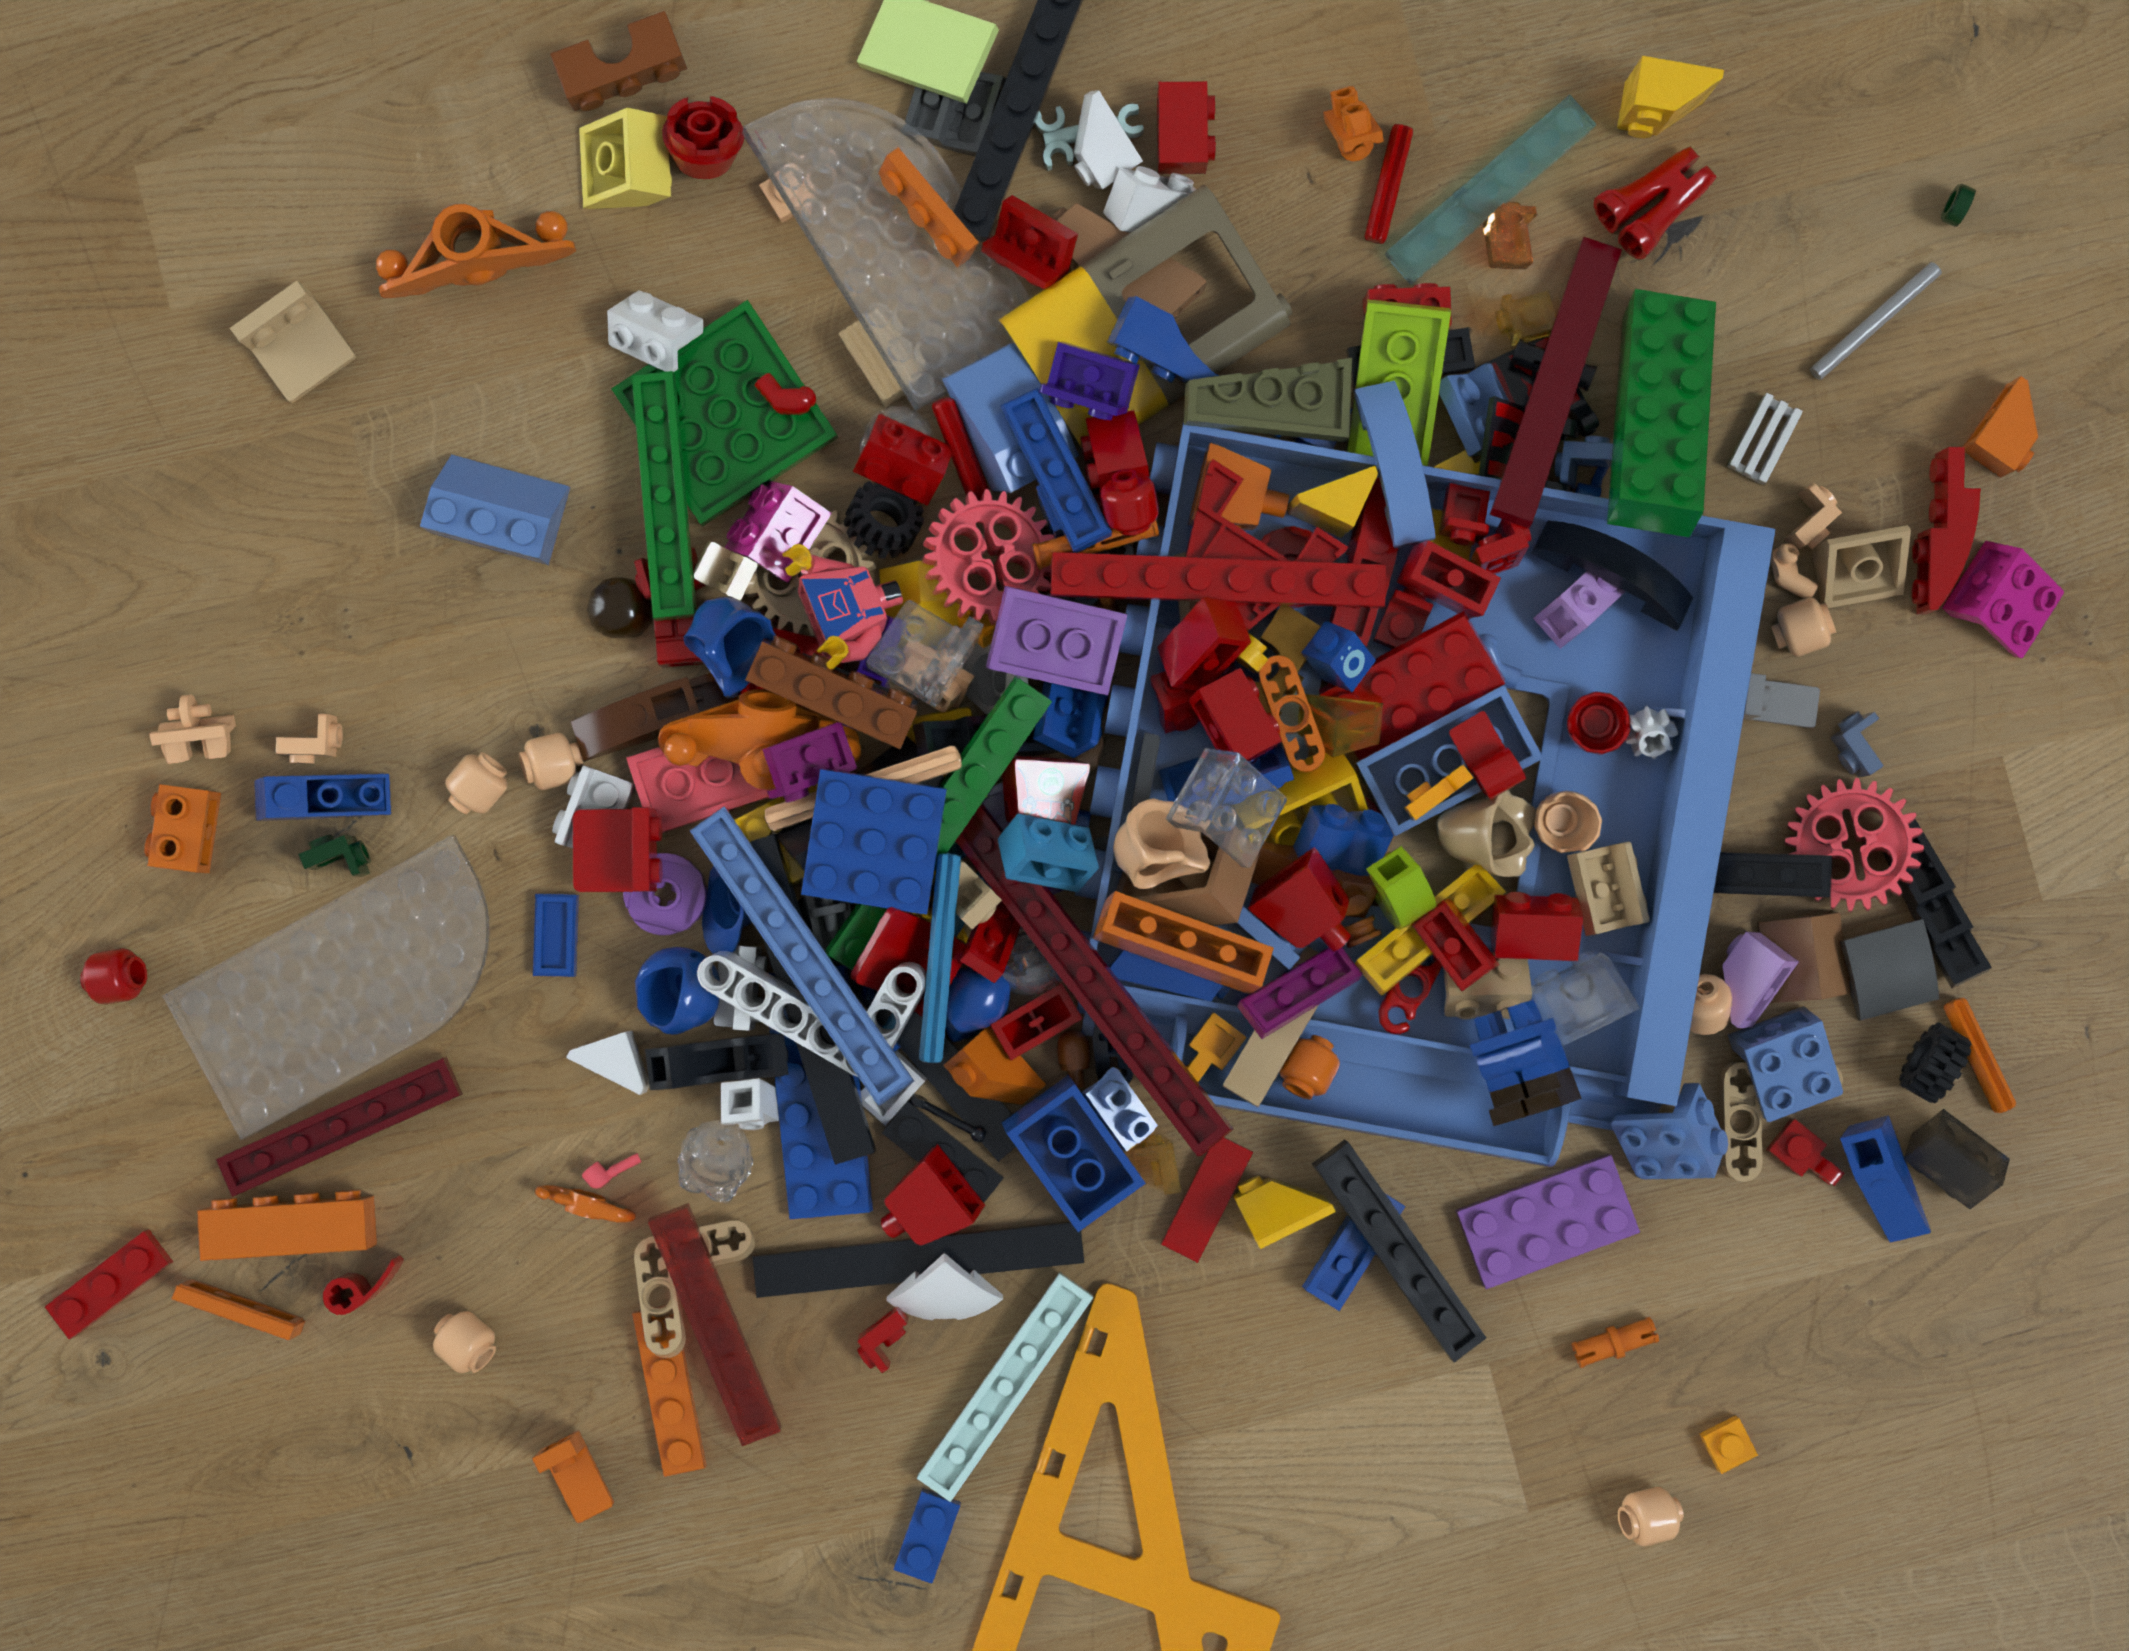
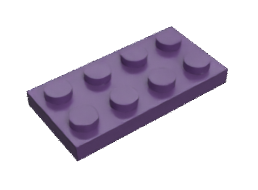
M1605 1154L1455 1210L1485 1289L1640 1233L1612 1155Z

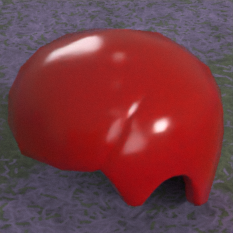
M1597 691L1579 697L1569 710L1567 718L1568 734L1572 742L1586 753L1603 755L1615 751L1626 741L1631 730L1628 710L1624 703L1611 693Z

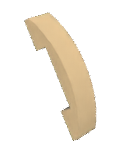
M1306 946L1299 956L1301 958L1294 964L1292 969L1315 956L1318 952ZM1318 1006L1264 1039H1261L1254 1030L1222 1087L1258 1108Z

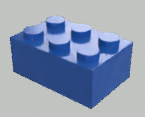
M1069 1075L1002 1122L1006 1134L1077 1232H1080L1146 1184Z

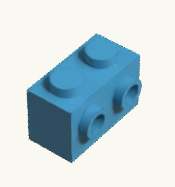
M1017 814L997 838L1006 879L1079 892L1099 869L1090 828Z

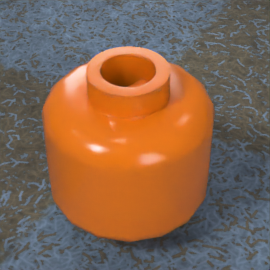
M1312 1035L1310 1039L1299 1038L1279 1072L1284 1080L1282 1083L1283 1087L1292 1094L1308 1100L1312 1099L1313 1096L1326 1094L1340 1066L1339 1058L1332 1051L1333 1044L1318 1035Z

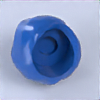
M671 947L657 951L643 963L635 980L637 1008L650 1026L660 1029L665 1034L677 1035L707 1023L715 1015L719 1005V997L704 989L699 983L697 976L699 964L707 956L694 949ZM713 964L712 974L715 979L721 982L718 970Z

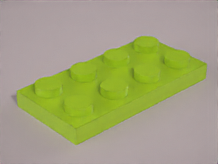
M1367 299L1355 389L1390 381L1396 382L1412 425L1422 465L1428 466L1451 309ZM1354 396L1346 452L1373 456L1367 430L1363 431Z

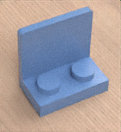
M1799 1007L1757 1023L1752 1028H1744L1728 1034L1732 1050L1747 1063L1763 1118L1767 1122H1772L1843 1094L1823 1022L1806 1007Z

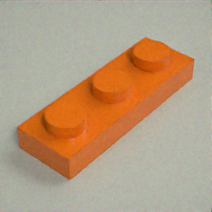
M896 148L885 157L878 172L883 186L891 195L897 196L906 206L912 221L928 232L933 238L939 253L944 258L950 259L958 268L970 259L979 242L900 148Z

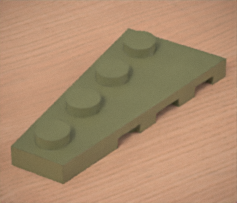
M1352 358L1338 359L1336 362L1319 364V362L1302 364L1300 367L1281 370L1279 368L1265 369L1259 373L1244 375L1236 373L1189 380L1185 385L1184 425L1345 442L1349 438Z

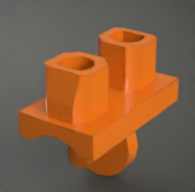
M1354 86L1332 91L1330 93L1332 109L1323 112L1325 124L1338 142V149L1341 155L1349 161H1360L1371 153L1374 143L1384 142L1382 129L1369 112L1367 105L1358 100V93Z

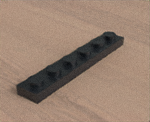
M1344 1139L1313 1162L1312 1166L1449 1359L1455 1363L1484 1341L1487 1337L1350 1143Z

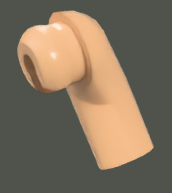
M1791 543L1781 544L1779 548L1773 551L1770 560L1775 582L1778 586L1802 599L1812 597L1817 590L1818 583L1799 574L1797 560L1800 552L1798 548Z

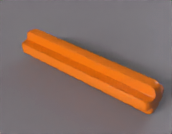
M1960 997L1947 1002L1944 1005V1011L1954 1031L1971 1041V1053L1967 1058L1992 1110L1995 1113L2011 1110L2016 1106L2015 1098L1967 999Z

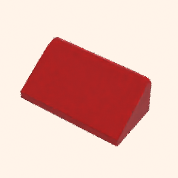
M1450 899L1441 901L1434 909L1424 914L1412 924V927L1461 991L1466 990L1500 965Z

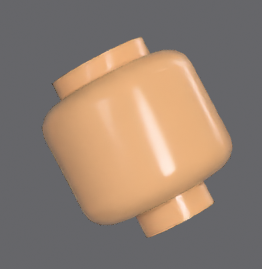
M1812 597L1779 608L1777 611L1778 624L1771 626L1779 649L1787 646L1789 652L1795 657H1801L1828 647L1831 643V635L1837 633L1826 602L1819 604Z
M560 732L529 739L525 743L524 751L519 752V760L526 783H534L535 787L540 790H548L569 784L571 777L576 774V767L583 766L577 742L569 744L567 737Z
M481 752L479 756L474 754L466 755L445 780L446 788L451 794L448 801L464 814H468L471 810L480 814L487 813L508 788L507 780L504 777L507 774L506 769L486 753Z
M1699 974L1690 1027L1692 1033L1700 1035L1715 1034L1723 1030L1730 1022L1732 993L1730 987L1721 978L1710 974Z
M470 1311L459 1312L454 1316L447 1314L437 1323L434 1329L436 1334L433 1342L434 1353L460 1374L469 1371L473 1373L480 1371L495 1354L494 1331Z
M1651 1487L1629 1493L1622 1501V1506L1618 1509V1522L1622 1533L1626 1538L1632 1539L1639 1546H1651L1673 1540L1679 1533L1680 1522L1684 1518L1683 1508L1676 1497H1672L1662 1487Z

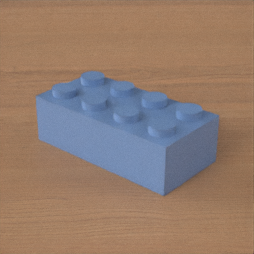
M1505 685L1354 764L1394 836L1482 791L1473 777V779L1416 821H1413L1404 809L1406 805L1411 803L1406 795L1425 781L1432 787L1463 764L1469 771L1453 743L1449 731L1481 711L1486 712L1505 748L1508 747L1522 770L1544 759Z

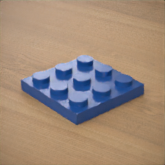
M821 768L801 895L887 909L895 907L901 911L927 915L947 788Z

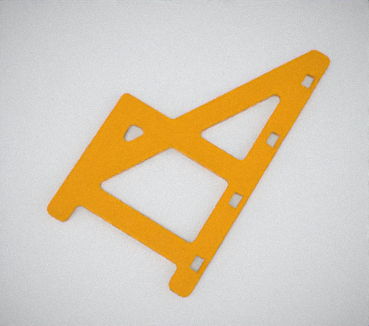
M1104 1283L1096 1291L971 1651H1016L1039 1582L1045 1575L1060 1578L1152 1611L1156 1619L1161 1651H1204L1202 1637L1208 1632L1226 1638L1227 1644L1224 1651H1270L1280 1622V1614L1277 1609L1194 1580L1189 1575L1137 1297L1130 1289L1113 1283ZM1095 1328L1108 1333L1100 1355L1087 1352ZM1106 1402H1110L1116 1407L1143 1549L1141 1555L1136 1558L1064 1534L1059 1529L1101 1405ZM1053 1449L1056 1452L1065 1454L1058 1476L1045 1473ZM1010 1571L1023 1576L1016 1598L1002 1595Z

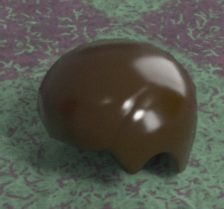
M613 577L603 580L591 591L587 607L590 623L598 632H602L604 636L610 638H636L642 635L653 622L652 601L646 599L641 594L635 580Z

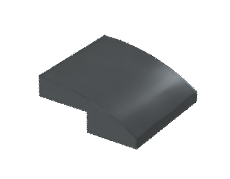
M980 72L967 104L915 86L902 133L905 136L937 147L975 157L1006 79L1004 76Z
M1923 919L1840 941L1851 978L1849 980L1850 993L1858 1021L1939 999L1936 969Z

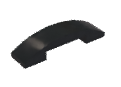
M1548 520L1531 552L1565 572H1568L1571 566L1575 564L1645 601L1640 612L1676 631L1680 628L1693 600L1692 595L1681 582L1655 560L1614 537L1587 527Z

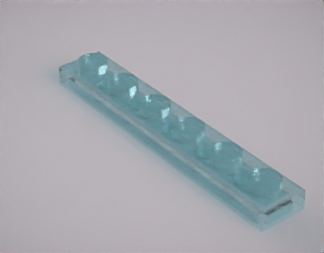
M1569 94L1387 250L1385 256L1410 285L1414 284L1589 134L1597 124Z

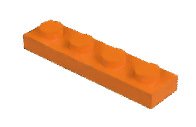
M641 1310L635 1311L632 1315L663 1475L666 1477L705 1469L707 1464L684 1348L677 1356L672 1358L656 1356L647 1347L645 1342ZM674 1313L667 1317L651 1318L652 1322L658 1320L661 1323L662 1336L655 1338V1342L663 1345L664 1349L669 1347V1340L674 1339L676 1334H672L667 1330L665 1318L673 1319Z

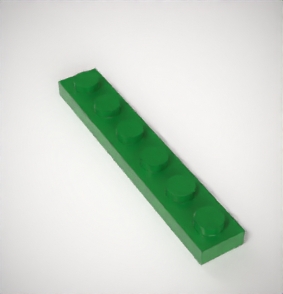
M673 371L632 375L653 619L655 621L691 618L694 617L697 609L676 377Z

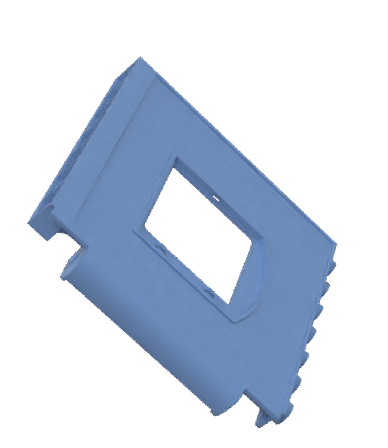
M1183 423L1178 446L1156 442L1150 479L1154 483L1156 493L1169 495L1164 526H1158L1159 536L1138 541L1136 555L1174 557L1176 554L1186 552L1192 526L1187 525L1204 453L1210 443L1217 444L1270 468L1271 475L1267 489L1289 494L1288 504L1299 493L1376 466L1373 456L1216 428L1188 426ZM1423 466L1431 509L1443 510L1446 487L1450 483L1490 491L1485 524L1489 525V531L1484 538L1496 534L1501 518L1490 515L1501 479ZM1544 487L1533 523L1529 529L1531 533V541L1528 542L1529 548L1519 566L1496 574L1501 577V580L1484 616L1469 619L1478 635L1491 634L1497 639V649L1502 663L1522 670L1516 688L1513 689L1505 686L1506 689L1539 694L1548 701V711L1540 751L1544 759L1538 762L1531 805L1536 809L1540 802L1545 800L1546 796L1566 790L1576 791L1588 797L1597 806L1602 818L1600 836L1586 851L1623 842H1631L1638 862L1637 868L1643 894L1647 900L1648 923L1590 936L1585 935L1582 925L1578 961L1528 959L1532 988L1531 1000L1534 999L1543 1021L1551 1018L1554 1019L1557 1028L1554 1032L1561 1042L1582 1099L1493 1126L1489 1110L1494 1108L1486 1080L1479 1071L1477 1056H1473L1470 1044L1480 1042L1475 1026V1018L1460 1019L1458 1017L1445 1016L1446 990L1443 966L1428 996L1417 1008L1415 1019L1407 1020L1404 1011L1398 1007L1392 1008L1389 1011L1388 1017L1392 1023L1407 1022L1409 1024V1030L1402 1034H1392L1384 1030L1380 1025L1378 1009L1386 993L1381 996L1363 975L1359 981L1319 1004L1300 1038L1310 1039L1312 1035H1318L1330 1041L1334 1046L1332 1051L1339 1058L1340 1066L1327 1093L1321 1096H1313L1310 1100L1300 1098L1283 1087L1282 1083L1284 1080L1278 1074L1258 1108L1222 1087L1254 1032L1253 1027L1237 1008L1239 1001L1250 994L1231 988L1222 1000L1215 996L1210 1002L1118 979L1185 1066L1197 1054L1188 1044L1212 1012H1215L1247 1037L1223 1070H1219L1211 1064L1198 1082L1217 1107L1552 1167L1559 1158L1568 1122L1613 1130L1611 1123L1616 1115L1658 1113L1663 1104L1677 1106L1776 529L1701 516L1690 538L1607 524L1609 499ZM1286 510L1284 518L1261 513L1258 526L1254 530L1244 531L1260 541L1264 535L1284 527L1296 526L1311 532L1316 527L1289 515ZM1547 521L1571 523L1602 532L1636 548L1667 569L1693 597L1678 631L1640 612L1645 601L1625 592L1593 623L1560 649L1533 618L1567 590L1587 570L1573 564L1569 571L1565 572L1531 553ZM1354 527L1342 538L1331 533L1328 534L1348 546ZM1476 542L1474 545H1471L1470 560L1475 549L1479 547V544ZM1415 544L1398 548L1385 597V607L1378 609L1366 647L1375 659L1392 650L1389 647L1374 642L1373 639L1395 589L1403 592L1404 588H1407L1397 583V580ZM1345 552L1332 563H1347L1349 555H1346ZM1427 598L1426 601L1434 606L1427 618L1422 633L1458 613ZM1150 600L1149 607L1127 603L1126 614L1128 615L1119 652L1140 656L1135 688L1114 684L1112 686L1104 733L1126 737L1120 769L1098 765L1090 814L1111 818L1106 850L1095 849L1099 869L1079 892H1075V896L1097 899L1091 932L1080 931L1108 967L1117 958L1122 949L1094 940L1093 935L1104 901L1116 891L1123 872L1117 865L1113 846L1116 833L1126 822L1127 815L1130 812L1144 733L1155 734L1160 737L1150 799L1168 801L1159 770L1217 751L1201 722H1198L1189 730H1175L1165 734L1159 721L1158 699L1152 688L1150 678L1152 675L1165 671L1157 647L1170 634L1172 629L1180 623L1178 601ZM1306 605L1302 608L1293 609L1322 626L1325 620L1329 622L1333 606ZM1280 607L1274 609L1248 630V633L1260 641L1261 636ZM1269 648L1263 653L1267 659L1276 656ZM1234 660L1216 680L1241 668L1245 676H1249L1253 681L1259 682V672L1254 674ZM1306 661L1298 674L1304 677L1302 686L1315 719L1322 678L1311 664ZM1277 664L1271 666V673L1266 676L1267 680L1272 679L1278 673L1279 667ZM1595 691L1611 693L1624 703L1629 715H1635L1640 710H1643L1645 706L1657 712L1666 709L1670 721L1675 723L1678 735L1669 737L1673 749L1671 751L1667 750L1662 755L1657 756L1656 759H1652V757L1646 756L1643 753L1637 757L1634 756L1631 744H1627L1626 741L1617 750L1603 755L1586 753L1572 742L1568 734V712L1579 697ZM1287 703L1281 707L1280 711L1282 714L1280 719L1284 724L1296 726L1303 721L1304 712L1298 704ZM1309 726L1299 733L1285 734L1288 742L1297 738L1299 751L1294 754L1296 761L1308 758L1309 748L1306 746L1303 736L1304 734H1312ZM1222 803L1207 808L1203 813L1196 816L1201 830L1234 825L1238 830L1228 804ZM1533 826L1529 836L1533 839L1535 846L1533 851L1526 857V869L1518 877L1516 892H1523L1529 896H1549L1554 893H1562L1577 898L1567 855L1584 851L1559 853L1556 850H1552L1540 841ZM1370 906L1366 917L1375 916L1376 920H1374L1373 925L1376 929H1380L1382 934L1351 948H1348L1346 944L1342 947L1354 963L1396 929L1384 916L1380 907ZM1345 916L1341 924L1346 927L1364 918ZM1470 923L1490 952H1493L1490 941L1491 927ZM1320 937L1307 945L1318 953L1328 948ZM1433 955L1420 965H1430L1433 962ZM1285 970L1280 976H1282L1290 970ZM1406 976L1399 983L1401 992L1407 997H1417L1422 993V984L1414 976ZM1078 1001L1077 1010L1079 1013L1084 1014L1081 1032L1087 1036H1093L1094 1021ZM1503 1018L1507 1032L1513 1031L1514 1027L1511 1019Z

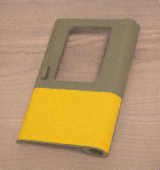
M1203 185L998 321L1009 334L1040 384L1048 382L1058 342H1067L1119 358L1114 355L1116 347L1107 343V340L1126 303L1122 296L1123 289L1208 232H1215L1219 236L1254 294V299L1249 305L1188 344L1194 354L1211 371L1216 374L1290 326L1289 316L1293 312L1281 293L1275 295L1211 190L1206 185ZM1139 359L1137 364L1140 367L1128 411L1135 410L1138 425L1184 396L1186 383L1176 378L1173 383H1169L1150 373L1153 366ZM1074 404L1073 408L1055 405L1064 419L1073 443L1083 455L1080 437L1088 435L1085 418L1093 417L1088 414L1089 408Z

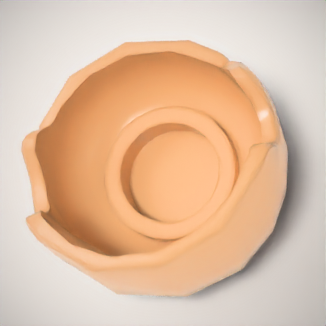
M1566 790L1552 793L1546 796L1545 800H1542L1535 810L1534 827L1540 841L1559 853L1586 851L1600 836L1602 818L1597 806L1588 797L1576 791Z

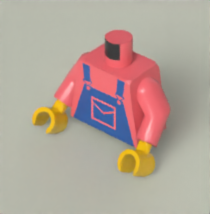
M793 545L782 554L783 557L793 560V563L787 566L785 570L789 576H795L800 571L805 574L800 576L798 594L819 644L817 651L818 653L822 652L824 657L830 659L826 666L829 669H834L840 662L864 660L882 638V632L887 621L884 609L903 603L896 580L875 586L866 567H855L853 564L811 555L804 545Z

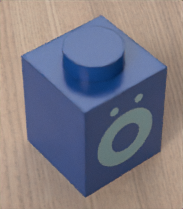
M1326 620L1301 652L1323 681L1351 693L1376 661L1355 632Z

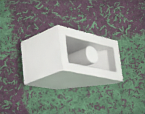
M1095 90L1085 94L1073 151L1079 163L1074 165L1079 177L1087 186L1093 184L1095 188L1104 189L1115 181L1119 168L1131 170L1143 162L1100 91Z

